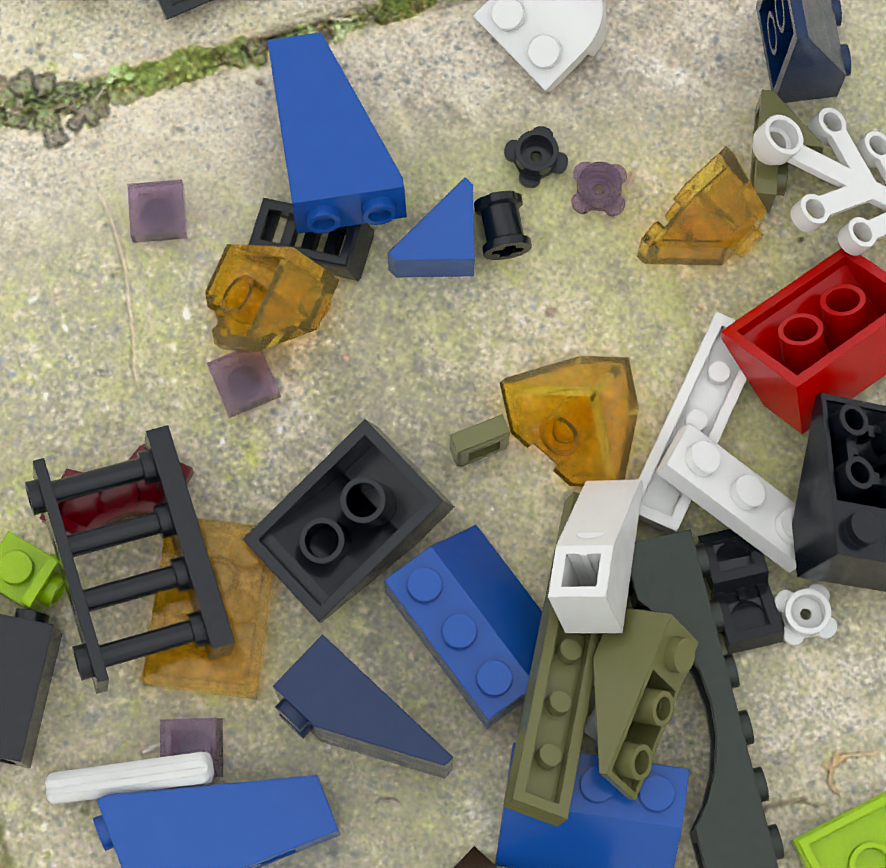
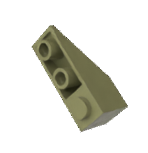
M626 608L623 633H603L593 657L599 773L627 799L636 801L644 779L651 771L653 757L664 729L672 718L674 704L686 674L694 663L695 652L699 642L672 614Z

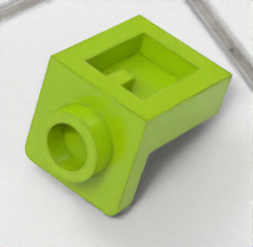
M8 531L0 543V594L24 609L42 612L45 606L53 608L66 590L56 555L52 553L49 555Z

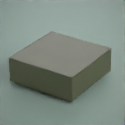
M503 414L450 435L449 449L457 466L460 465L462 467L507 449L510 430Z

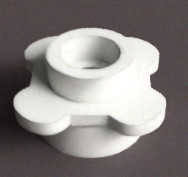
M812 584L809 588L798 590L795 593L789 590H782L775 597L774 601L777 610L781 613L784 624V641L787 644L797 646L804 639L816 636L826 640L835 634L837 622L831 617V606L828 601L830 594L823 585ZM801 610H808L811 614L810 619H802L800 616Z

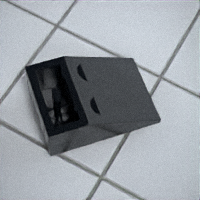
M820 393L816 396L792 520L798 578L886 592V406Z

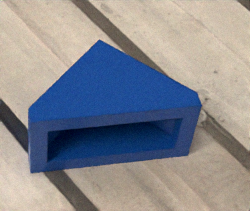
M464 177L388 252V270L396 278L474 276L473 184Z

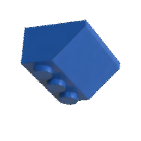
M477 525L430 546L384 579L387 596L486 729L524 702L542 611Z
M513 742L511 750L506 789L516 744L515 742ZM580 752L568 819L557 827L503 807L495 865L505 868H674L683 825L689 769L652 763L651 771L644 779L638 797L634 801L627 799L599 773L598 755Z

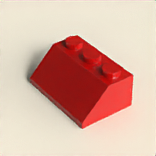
M842 248L720 331L723 343L763 405L799 433L804 434L810 429L815 399L818 394L825 393L853 399L886 375V271L862 255H850Z

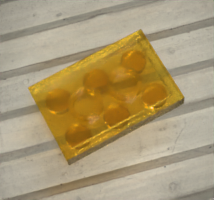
M197 518L235 640L232 654L209 661L204 646L195 648L194 644L190 643L145 656L141 683L149 687L257 700L275 574L242 540L256 525ZM171 537L164 538L159 568L170 566V559L177 558ZM174 588L155 594L149 631L186 621V614L194 612L188 591L178 593L177 589Z

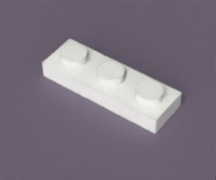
M688 423L680 429L663 457L656 473L788 573L795 570L796 561L792 520L796 503L692 424Z

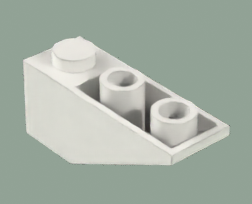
M641 479L586 481L556 545L548 598L565 633H623L643 488Z

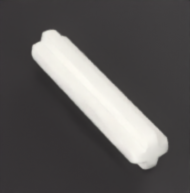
M194 752L52 772L45 779L46 796L50 803L62 804L99 799L107 795L208 784L214 779L213 759L208 752Z

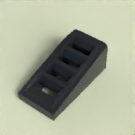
M263 198L247 249L256 254L333 276L359 281L374 238V230L368 223L339 227L329 232L323 252L317 251L322 233L306 232L301 247H294L298 234L292 203ZM280 217L286 218L287 222L280 243L272 242Z

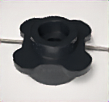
M544 126L535 127L533 130L521 135L518 140H510L504 149L506 160L515 164L520 173L519 182L527 188L537 187L541 179L552 173H564L568 166L567 155L559 152L553 132ZM538 153L541 155V159L533 161L531 155Z

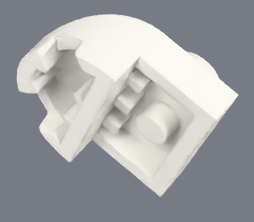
M488 0L473 15L548 93H551L587 55L593 58L601 48L606 37V0Z

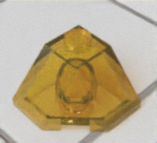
M727 146L686 182L673 198L675 203L665 215L668 224L664 227L659 221L653 223L641 238L637 257L644 264L722 266L734 253L743 258L758 244L764 235L760 228L767 210L735 154Z
M227 244L205 290L207 307L216 313L218 323L212 328L214 344L223 350L257 353L317 330L322 319L330 309L331 298L339 283V279L294 247Z
M577 356L506 377L499 383L511 434L527 448L534 444L556 463L557 466L553 472L569 486L583 487L586 481L625 480L639 411L629 357Z

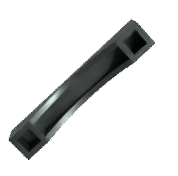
M691 529L636 541L628 590L632 608L672 614L699 642L695 652L694 663L689 672L695 680L706 712L710 738L709 777L702 805L689 832L698 868H779L777 860L784 858L783 843L777 825H767L762 802L769 801L768 786L761 766L752 767L747 745L754 744L753 728L748 712L746 710L738 711L732 689L740 686L739 675L733 655L731 653L723 655L718 633L725 631V623L718 599L709 600L704 578L710 577L711 571L705 546L703 543L694 544Z

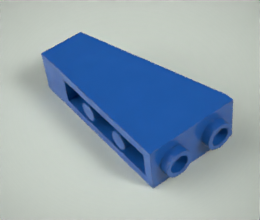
M319 32L267 40L297 234L306 232L328 233L339 227L366 223L381 225L393 219L407 217L403 177L323 34Z
M317 775L107 795L97 799L102 815L93 818L104 850L115 849L121 868H261L341 835Z

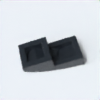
M731 529L698 536V544H704L709 559L711 575L706 577L711 598H717L722 609L725 631L721 633L728 654L784 642L785 631L768 584L769 570L763 553Z

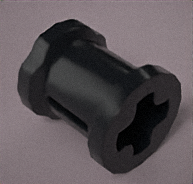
M499 191L480 197L474 202L475 214L482 217L486 238L482 251L486 259H510L521 256L531 250V239L524 235L519 208L523 205L522 194L515 191Z

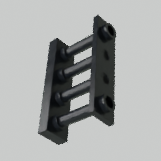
M168 425L146 431L144 450L137 452L136 459L51 481L45 459L33 461L34 480L25 482L26 493L33 515L44 513L82 643L72 647L76 666L82 681L92 678L96 694L108 691L109 677L106 671L107 667L193 643L195 648L204 646L209 661L232 654L235 640ZM144 480L145 485L155 483L161 504L154 505L153 512L77 533L66 534L57 503ZM160 534L162 539L172 538L177 558L170 559V566L88 589H82L74 557ZM174 588L177 589L178 593L188 591L194 612L186 614V621L99 645L89 612Z

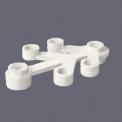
M823 108L810 120L808 129L824 146H831L840 162L838 163L803 145V135L799 126L786 116L773 115L755 131L752 148L759 161L766 165H782L788 162L839 188L820 196L807 194L793 205L790 212L791 219L801 231L807 233L814 232L829 217L866 203L886 211V186L876 182L869 168H878L886 184V136L883 133L870 131L855 145L846 130L847 124L843 115L836 109ZM806 209H808L813 214L814 218L807 212ZM886 212L870 220L855 217L845 224L838 232V241L842 249L850 255L858 256L873 246L876 240L886 237ZM854 232L860 237L861 241L857 239Z

